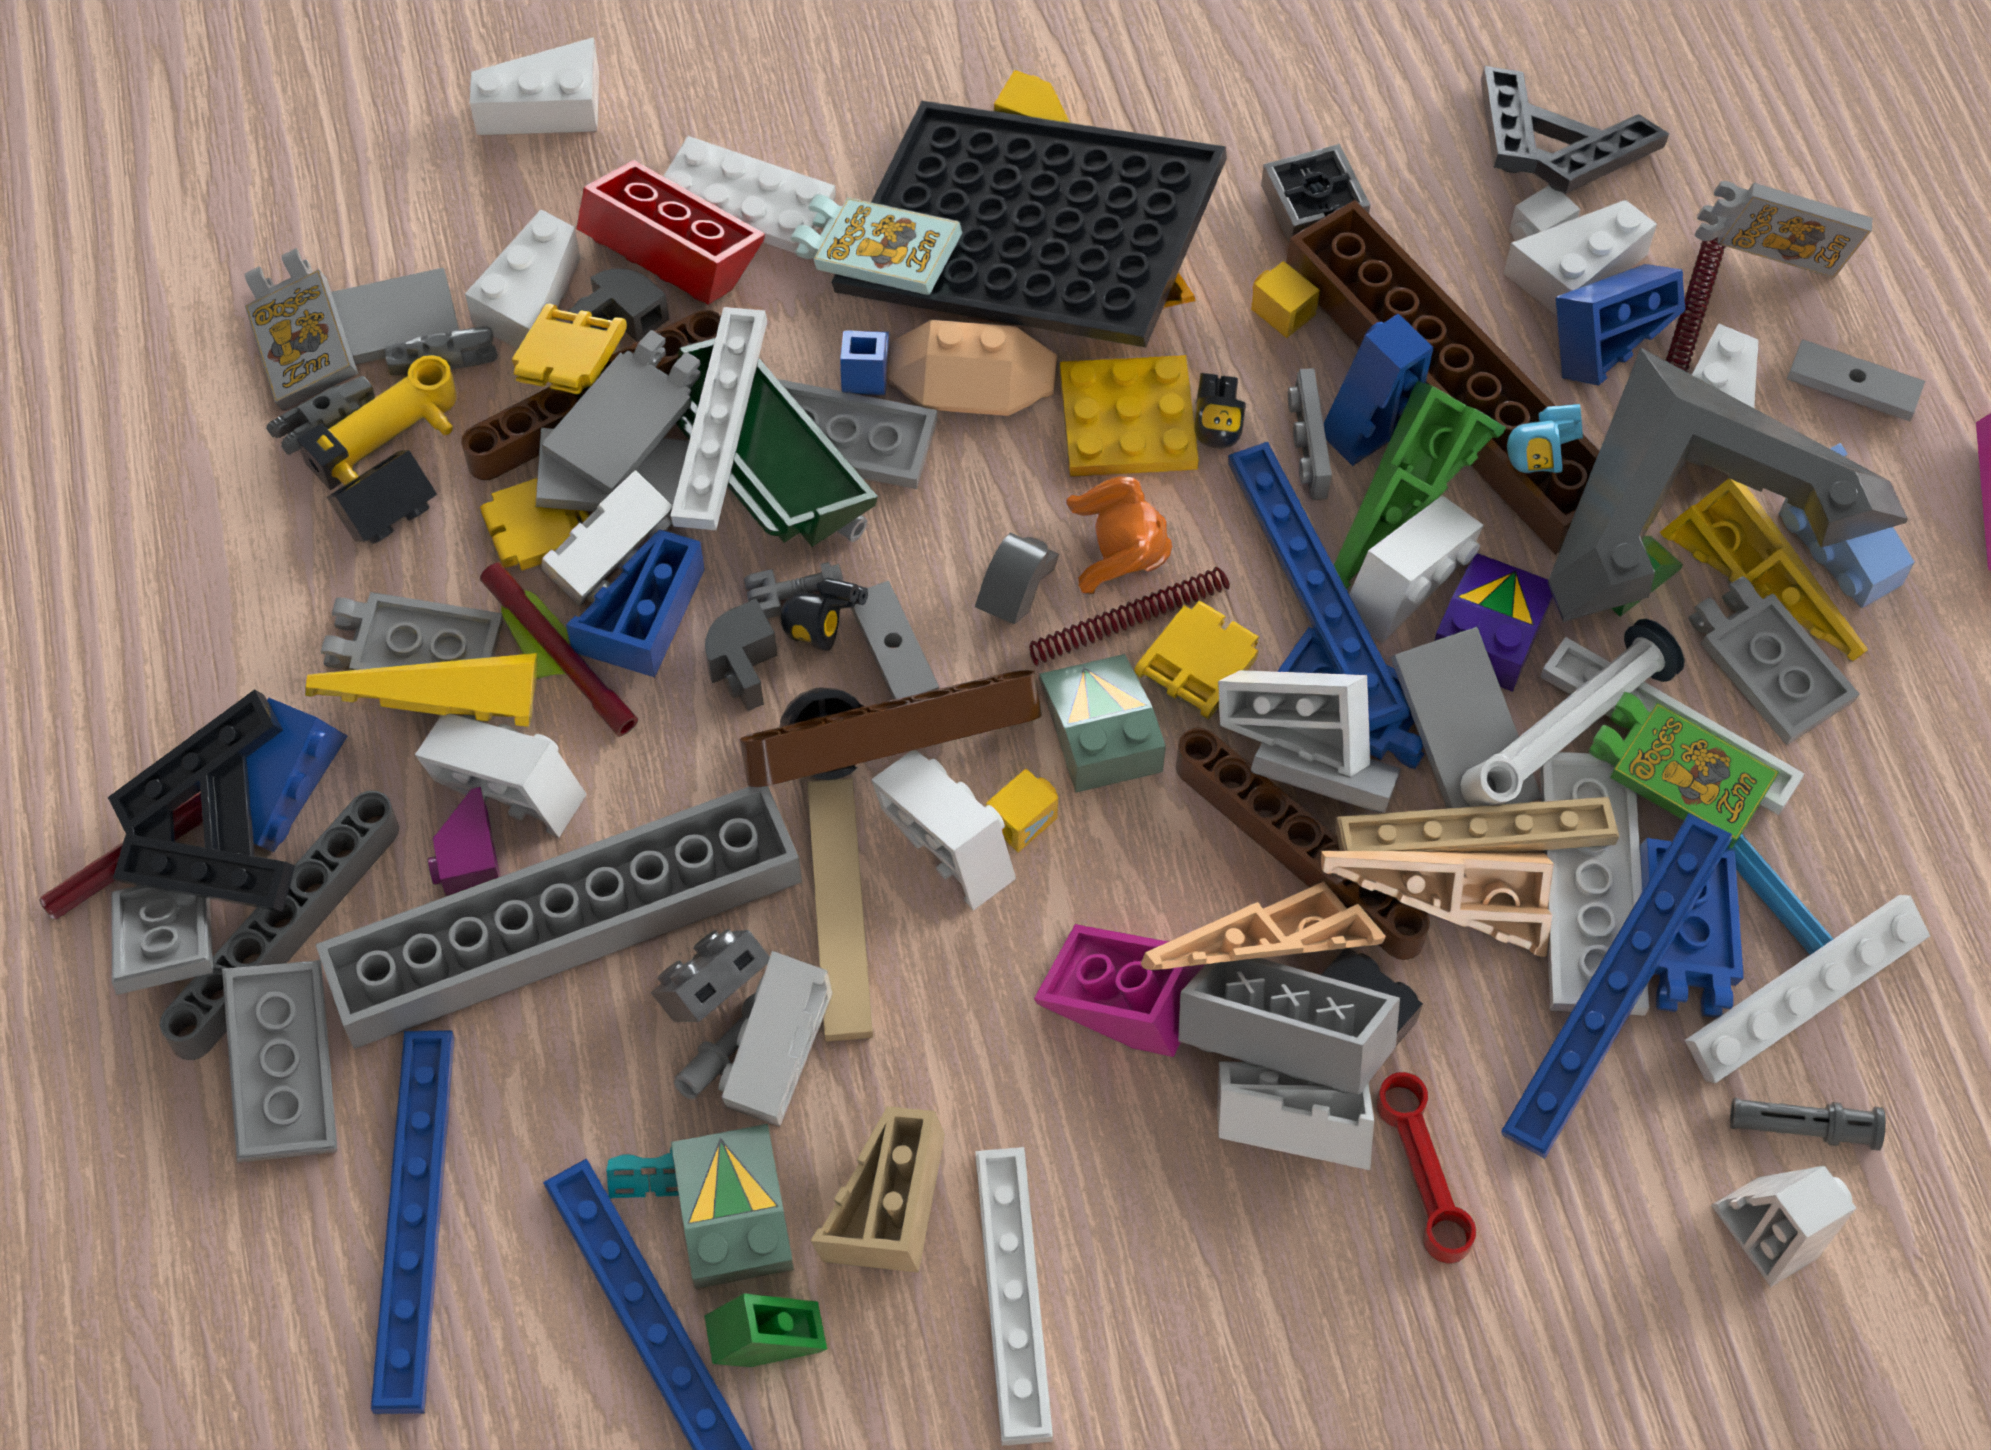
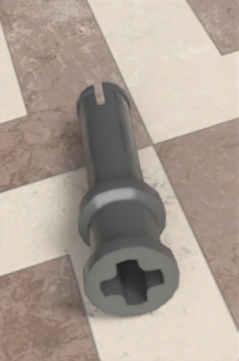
M1733 1098L1730 1109L1731 1129L1742 1128L1823 1137V1141L1831 1146H1838L1840 1142L1867 1144L1871 1150L1880 1151L1884 1143L1886 1117L1885 1110L1882 1107H1874L1872 1111L1843 1108L1841 1103L1832 1102L1827 1104L1824 1109Z

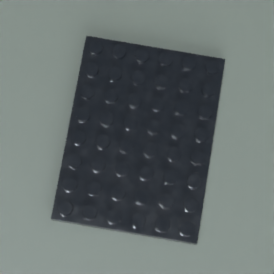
M921 101L871 203L960 222L962 234L930 295L838 274L834 275L831 281L835 293L1146 348L1227 160L1226 146Z

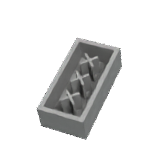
M1262 958L1206 964L1181 991L1179 1042L1196 1046L1205 1052H1216L1236 1058L1248 1065H1259L1286 1073L1295 1079H1306L1326 1085L1338 1092L1360 1095L1396 1047L1400 998Z

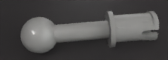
M755 994L750 995L744 1001L742 1017L715 1044L703 1042L698 1047L697 1056L676 1075L674 1084L683 1096L691 1100L695 1099L719 1074H723L726 1065L730 1063V1055L739 1047L737 1046V1038L743 1022L746 1018L749 1019L755 1002Z

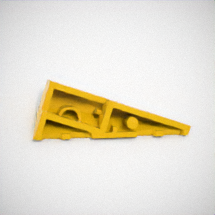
M1728 478L1696 505L1690 506L1659 531L1665 539L1674 541L1692 553L1694 558L1702 563L1709 564L1729 577L1728 580L1731 582L1736 581L1742 576L1746 577L1762 599L1773 593L1796 621L1810 631V634L1820 640H1825L1842 651L1850 660L1854 661L1868 651L1856 632L1746 485Z
M538 653L308 674L305 696H340L342 701L352 703L356 702L358 698H376L380 701V707L445 716L448 714L475 715L476 720L487 722L491 720L492 716L514 717L516 726L529 727L532 718L533 696L536 690Z

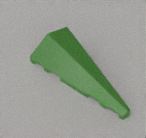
M1419 381L1416 382L1334 563V567L1346 589L1351 585L1349 581L1360 571L1368 550L1434 502L1448 488L1446 484L1464 466H1470L1478 458L1476 454L1493 437L1498 438L1504 432L1505 426L1475 408L1464 405L1432 385Z

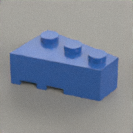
M1399 314L1385 323L1378 322L1366 332L1323 423L1326 440L1352 466L1391 440L1416 382L1426 383L1433 346Z
M660 529L622 567L623 572L608 588L603 586L594 595L595 601L579 617L575 615L566 624L570 645L579 655L654 678L656 677L705 570L700 541Z

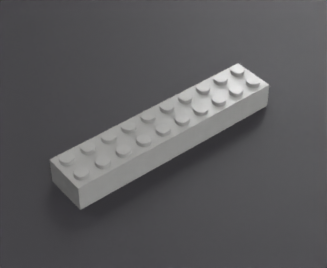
M749 786L315 945L343 1027L355 1049L802 883L799 856L769 787Z

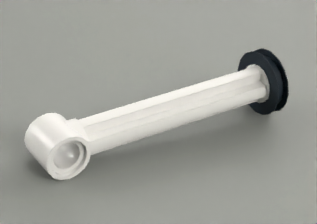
M1647 618L1638 619L1624 633L1626 650L1503 751L1494 754L1487 761L1465 772L1460 784L1461 793L1465 801L1471 807L1501 805L1516 798L1521 791L1525 779L1611 710L1624 692L1631 693L1649 677L1661 682L1671 681L1676 674H1679L1684 669L1685 663L1682 649L1673 635L1656 621ZM1487 775L1494 780L1496 792L1490 789L1487 783Z

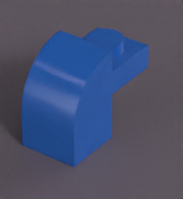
M843 331L840 356L842 393L886 395L889 332Z

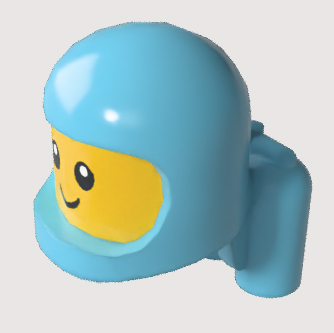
M1580 404L1547 407L1543 412L1539 413L1540 422L1522 424L1513 429L1507 442L1508 456L1513 467L1523 473L1536 471L1562 472L1560 444L1583 439Z

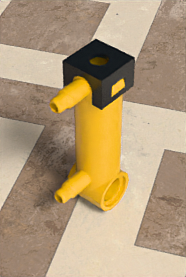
M434 355L416 359L410 365L406 378L333 427L327 429L321 423L298 438L297 441L305 464L331 491L341 483L346 485L358 477V474L353 469V464L423 417L434 429L439 430L442 435H449L453 430V425L443 413L449 411L457 400V391L450 366L446 360Z

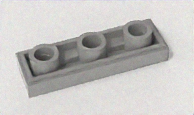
M1804 339L1801 340L1787 380L1907 421H1911L1925 384L1924 380Z
M1314 368L1299 369L1295 387H1288V408L1290 413L1297 412L1298 422H1294L1293 438L1295 448H1302L1304 458L1299 459L1301 484L1308 483L1312 500L1327 499L1332 473Z
M889 580L867 588L868 598L864 605L855 604V607L851 608L893 700L939 689V685Z

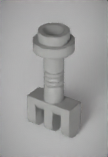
M830 562L822 563V573L779 583L776 582L773 569L749 574L744 578L745 588L750 590L747 592L748 602L757 599L766 618L779 616L782 611L780 600L790 598L797 593L817 592L819 589L816 587V584L825 578L844 581L840 565L831 566Z

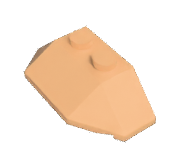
M930 320L890 342L887 382L893 387L896 386L919 407L938 411L1009 416L1032 405L1042 397L1047 398L1054 394L1057 354L1016 326Z

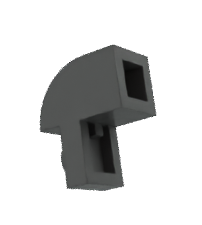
M609 269L590 277L593 293L579 299L568 310V312L576 314L581 310L591 312L592 317L611 321L615 317L625 319L627 323L625 332L636 342L642 340L650 330H656L669 320L666 294L646 276L629 269ZM590 325L591 328L607 330V328Z
M1010 532L998 547L989 564L975 607L1012 624L1017 623L1030 612L1039 582L1055 569L1059 553L1048 549L1047 544L1039 539L1031 537L1022 538Z
M754 599L719 616L711 625L705 641L706 657L712 683L724 679L731 697L734 699L740 696L747 711L764 705L761 681L753 666L778 656L775 632L757 599Z

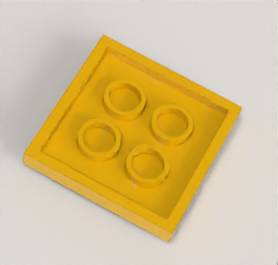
M1186 355L1060 362V381L1070 477L1198 470L1199 457L1194 430L1195 424Z

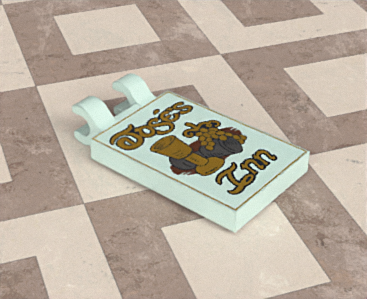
M816 194L808 209L817 212L813 225L824 228L821 235L811 227L798 225L791 236V240L800 243L796 250V255L804 259L813 258L817 270L930 295L962 234V230L958 221L848 197L844 205L839 206L829 197Z

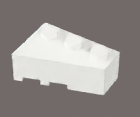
M594 37L471 72L470 107L477 135L595 132L598 130L599 66Z
M541 209L465 293L472 324L476 327H491L493 336L518 349L544 306L548 303L558 307L561 298L564 299L580 260L575 227Z
M1718 323L1692 375L1754 408L1758 339Z
M1442 495L1368 550L1349 596L1369 633L1383 643L1461 564L1463 566L1467 565L1479 550L1480 544L1476 541L1484 525Z
M1239 670L1218 681L1220 726L1271 746L1277 744L1299 753L1298 757L1310 762L1317 760L1337 768L1338 773L1348 777L1354 776L1370 765L1367 675Z
M454 714L441 715L415 754L435 782L464 795H467L471 788L481 786L485 801L488 797H491L511 806L508 814L522 821L525 814H528L543 821L547 826L546 832L558 838L587 795L558 753L559 748L557 744L550 738L541 734H535L534 737L522 734L505 724H500L498 727L476 720L472 715H464L463 717Z
M912 750L871 779L884 813L917 849L924 845L942 862L936 866V870L945 880L953 875L962 884L965 893L964 901L973 911L1016 879L1002 833L1005 825L1001 816L992 806L987 805L984 807L981 805L966 784L961 781L956 784L950 779L943 766L936 759L932 758L929 761L917 750Z
M1219 1061L1217 1094L1219 1138L1370 1170L1374 1116L1369 1084H1367L1360 1095L1342 1093L1334 1090L1332 1087L1306 1079H1295L1286 1073L1259 1065L1253 1066L1244 1062Z
M1825 1166L1758 1177L1711 1205L1770 1287L1818 1259L1856 1209L1852 1203V1196L1847 1186L1839 1178L1833 1177Z

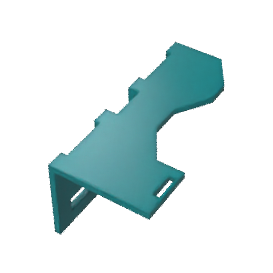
M672 1147L670 1153L657 1158H642L632 1154H622L608 1159L606 1172L609 1198L646 1197L645 1192H650V1189L651 1192H655L656 1197L679 1196L678 1191H666V1187H678L676 1173H664L663 1170L675 1169ZM656 1168V1174L648 1176V1174H642L641 1169ZM634 1170L633 1175H614V1171ZM634 1188L633 1193H616V1189Z

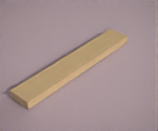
M853 778L807 782L819 960L820 968L828 972L832 989V996L823 1017L825 1042L873 1038Z
M1609 797L1339 816L1335 822L1340 851L1527 852L1616 845L1619 839Z

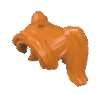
M1118 476L1095 486L1085 494L1080 496L1071 495L1066 499L1067 506L1072 513L1081 516L1098 514L1095 530L1103 559L1086 568L1078 577V586L1082 593L1094 594L1095 589L1102 582L1143 569L1147 572L1155 570L1169 558L1173 546L1171 539L1167 537L1166 533L1167 521L1163 515L1145 500L1140 482L1135 478Z

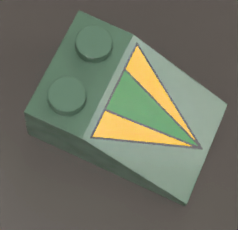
M1125 654L1039 674V680L1075 793L1163 772L1166 745L1153 707Z
M768 1124L671 1142L683 1226L695 1288L699 1289L794 1270Z

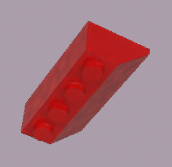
M635 160L583 187L576 227L577 230L591 237L596 243L607 246L624 256L629 262L640 265L657 275L661 280L673 284L690 294L694 299L708 305L733 290L765 238V233Z

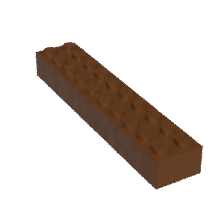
M1356 200L1290 237L1286 263L1320 290L1318 304L1358 347H1360L1366 332L1378 322L1385 323L1399 314L1433 346L1426 384L1438 388L1464 405L1475 408L1506 427L1498 438L1493 437L1476 454L1478 458L1471 466L1555 555L1558 554L1599 454V450L1584 434L1583 439L1560 444L1562 472L1536 471L1523 473L1513 467L1507 451L1510 433L1519 425L1540 422L1539 413L1543 412L1547 407L1556 405Z

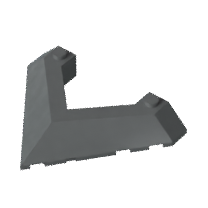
M1640 348L1549 577L1548 586L1563 622L1649 598L1655 572L1642 540L1651 523L1653 524L1676 476L1682 470L1686 460L1701 467L1704 464H1708L1729 473V479L1760 492L1764 488L1788 498V504L1804 510L1820 548L1905 524L1908 518L1891 481Z

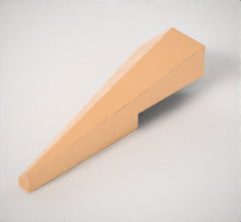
M1321 851V867L1325 873L1330 875L1331 873L1354 881L1368 890H1377L1419 910L1463 927L1469 926L1489 934L1494 939L1506 944L1507 942L1530 950L1539 957H1547L1552 913L1548 910L1554 864L1544 852Z
M1323 881L1264 909L1256 902L1145 952L1141 965L1144 969L1159 970L1382 944L1386 936L1359 904L1347 909Z

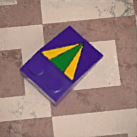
M1476 553L1451 598L1434 641L1477 627L1499 686L1513 692L1553 599L1548 586V579Z

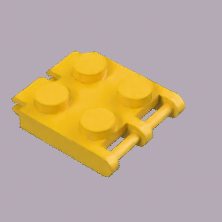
M547 303L512 358L515 368L513 374L518 376L516 381L541 387L546 386L547 382L553 383L550 385L551 389L580 394L582 389L588 386L591 387L598 379L626 331V320L617 317L613 321L592 317L591 312L583 310L578 314L558 310L556 305ZM556 318L572 321L573 323L556 321ZM590 325H592V326H597V327H602V328H607V331H606V330H601V329H596V328H591Z
M538 478L491 493L493 501L480 506L481 514L493 539V544L502 566L509 568L519 564L521 571L542 564V558L550 550L555 552L570 536L571 530L579 524L576 517L580 516L582 522H584L589 517L588 511L536 507Z
M1198 601L1192 610L1184 605L1138 661L1134 672L1141 678L1146 675L1167 688L1169 696L1174 699L1180 696L1201 709L1200 715L1210 719L1219 708L1218 681L1239 670L1248 671L1257 660L1258 650L1255 647L1259 642L1257 641L1259 636L1235 621H1232L1225 630L1222 629L1226 616L1202 601Z

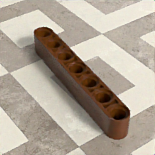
M700 310L657 331L656 333L665 338V344L662 348L666 349V355L655 368L669 376L673 365L677 362L681 347L716 338L721 315L712 310ZM640 341L612 354L601 374L619 353L625 354L628 350L634 354ZM548 387L471 426L464 432L461 439L470 474L480 480H491L538 457L540 453L541 428L555 429L590 387L582 389L580 394Z
M1019 670L741 737L739 741L747 785L750 787H763L1030 722L1040 718L1042 713L1035 671Z
M1197 727L1189 729L1182 734L1178 744L1176 771L1186 784L1308 887L1324 881L1347 909L1359 904L1386 936L1383 943L1378 944V946L1396 959L1408 960L1420 954L1430 926L1427 912L1404 904L1397 898L1377 890L1371 891L1363 888L1358 883L1349 879L1323 872L1321 867V851H1340L1337 835L1267 777L1253 773L1251 771L1252 765L1213 732ZM1199 753L1206 756V758L1198 760L1191 758L1189 755ZM1232 781L1239 784L1240 787L1228 788L1222 783ZM1269 810L1274 813V816L1263 817L1256 811ZM1296 838L1303 839L1309 845L1297 846L1291 840ZM1373 897L1380 904L1375 906L1367 905L1360 898ZM1401 926L1409 927L1416 934L1412 936L1403 935L1396 928Z

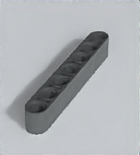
M366 791L355 797L294 865L295 869L283 912L257 907L213 956V973L194 977L164 1011L160 1019V1029L171 1049L178 1057L184 1060H196L203 1057L227 1032L224 996L217 1000H210L213 994L224 989L222 969L287 963L394 842L399 833V824L390 800L384 793ZM374 816H383L375 823H366ZM353 850L348 856L336 858L337 854L341 851ZM322 884L317 891L305 893L306 889L310 886ZM291 919L290 923L286 926L274 928L275 924L280 920ZM260 954L254 962L242 964L248 956ZM196 1026L191 1034L178 1037L185 1027Z

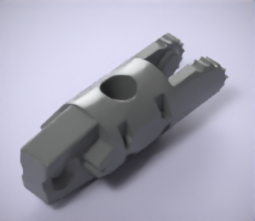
M473 327L418 336L414 339L386 346L385 356L390 375H408L410 365L416 359L429 355L438 356L446 360L451 370L491 363L498 356L495 345L491 343L494 338L491 327Z
M364 376L358 377L345 384L331 387L269 422L266 425V429L276 439L282 436L285 437L281 442V447L287 455H291L300 450L298 438L321 423L327 429H330L375 398L374 389Z

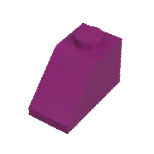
M481 786L471 788L433 837L436 856L428 858L429 871L433 885L442 884L446 896L500 877L488 808Z

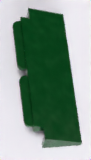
M716 338L679 349L677 361L685 352L700 360V366L697 370L701 372V376L691 387L689 394L691 406L676 422V425L689 440ZM758 358L727 486L767 534L778 536L785 543L800 533L810 546L813 547L876 506L878 496L761 359Z

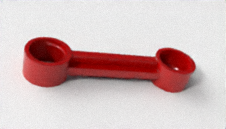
M1397 1072L1391 1074L1383 1081L1376 1101L1377 1111L1387 1124L1397 1127L1428 1216V1222L1423 1232V1244L1426 1251L1440 1262L1456 1263L1464 1259L1470 1252L1476 1238V1225L1472 1217L1465 1210L1454 1205L1423 1117L1428 1102V1091L1424 1082L1414 1074ZM1393 1088H1406L1416 1095L1419 1106L1413 1112H1398L1392 1109L1386 1102V1092ZM1452 1221L1461 1226L1465 1231L1466 1244L1456 1249L1443 1247L1435 1240L1432 1228L1438 1222Z

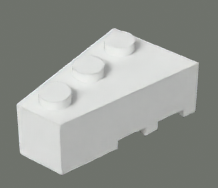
M1627 200L1512 242L1503 274L1557 316L1555 297L1630 270L1647 256L1657 223Z
M635 470L597 506V509L582 524L579 523L571 530L570 536L555 552L550 550L542 558L541 570L579 607L587 599L593 603L595 601L594 595L603 586L608 588L611 585L607 579L617 568L623 571L622 567L638 551L637 548L648 537H652L659 529L666 531L672 525V521L668 517L671 515L673 506Z
M772 951L765 973L758 984L750 1017L745 1019L737 1038L739 1049L734 1063L726 1065L720 1079L718 1089L723 1091L722 1099L727 1108L779 1127L781 1126L832 996L827 970Z

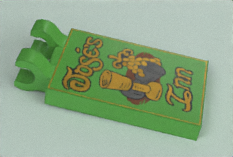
M1624 692L1617 702L1616 709L1610 719L1617 725L1628 728L1631 731L1623 741L1618 732L1606 725H1602L1594 737V743L1588 752L1595 758L1615 766L1610 776L1611 779L1682 820H1685L1690 813L1731 833L1732 840L1728 846L1733 848L1779 772L1661 704L1657 703L1653 710L1649 712L1640 699L1631 693Z

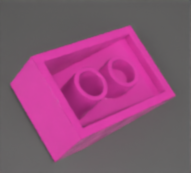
M1075 924L1034 1000L1038 1005L1133 1049L1174 1057L1181 1043L1179 1042L1181 991L1205 965L1159 970L1144 969L1141 962L1145 952L1169 941Z

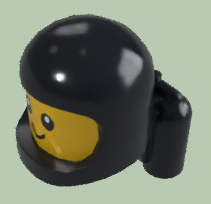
M1200 374L1194 430L1197 439L1205 446L1217 449L1229 448L1235 445L1242 435L1246 403L1236 399L1237 377L1221 376V378H1218V375Z
M825 578L816 584L821 595L797 593L791 596L785 602L780 616L784 633L795 641L812 642L816 649L830 650L837 636L840 609L854 608L855 604L864 605L868 598V589L866 587L832 578Z

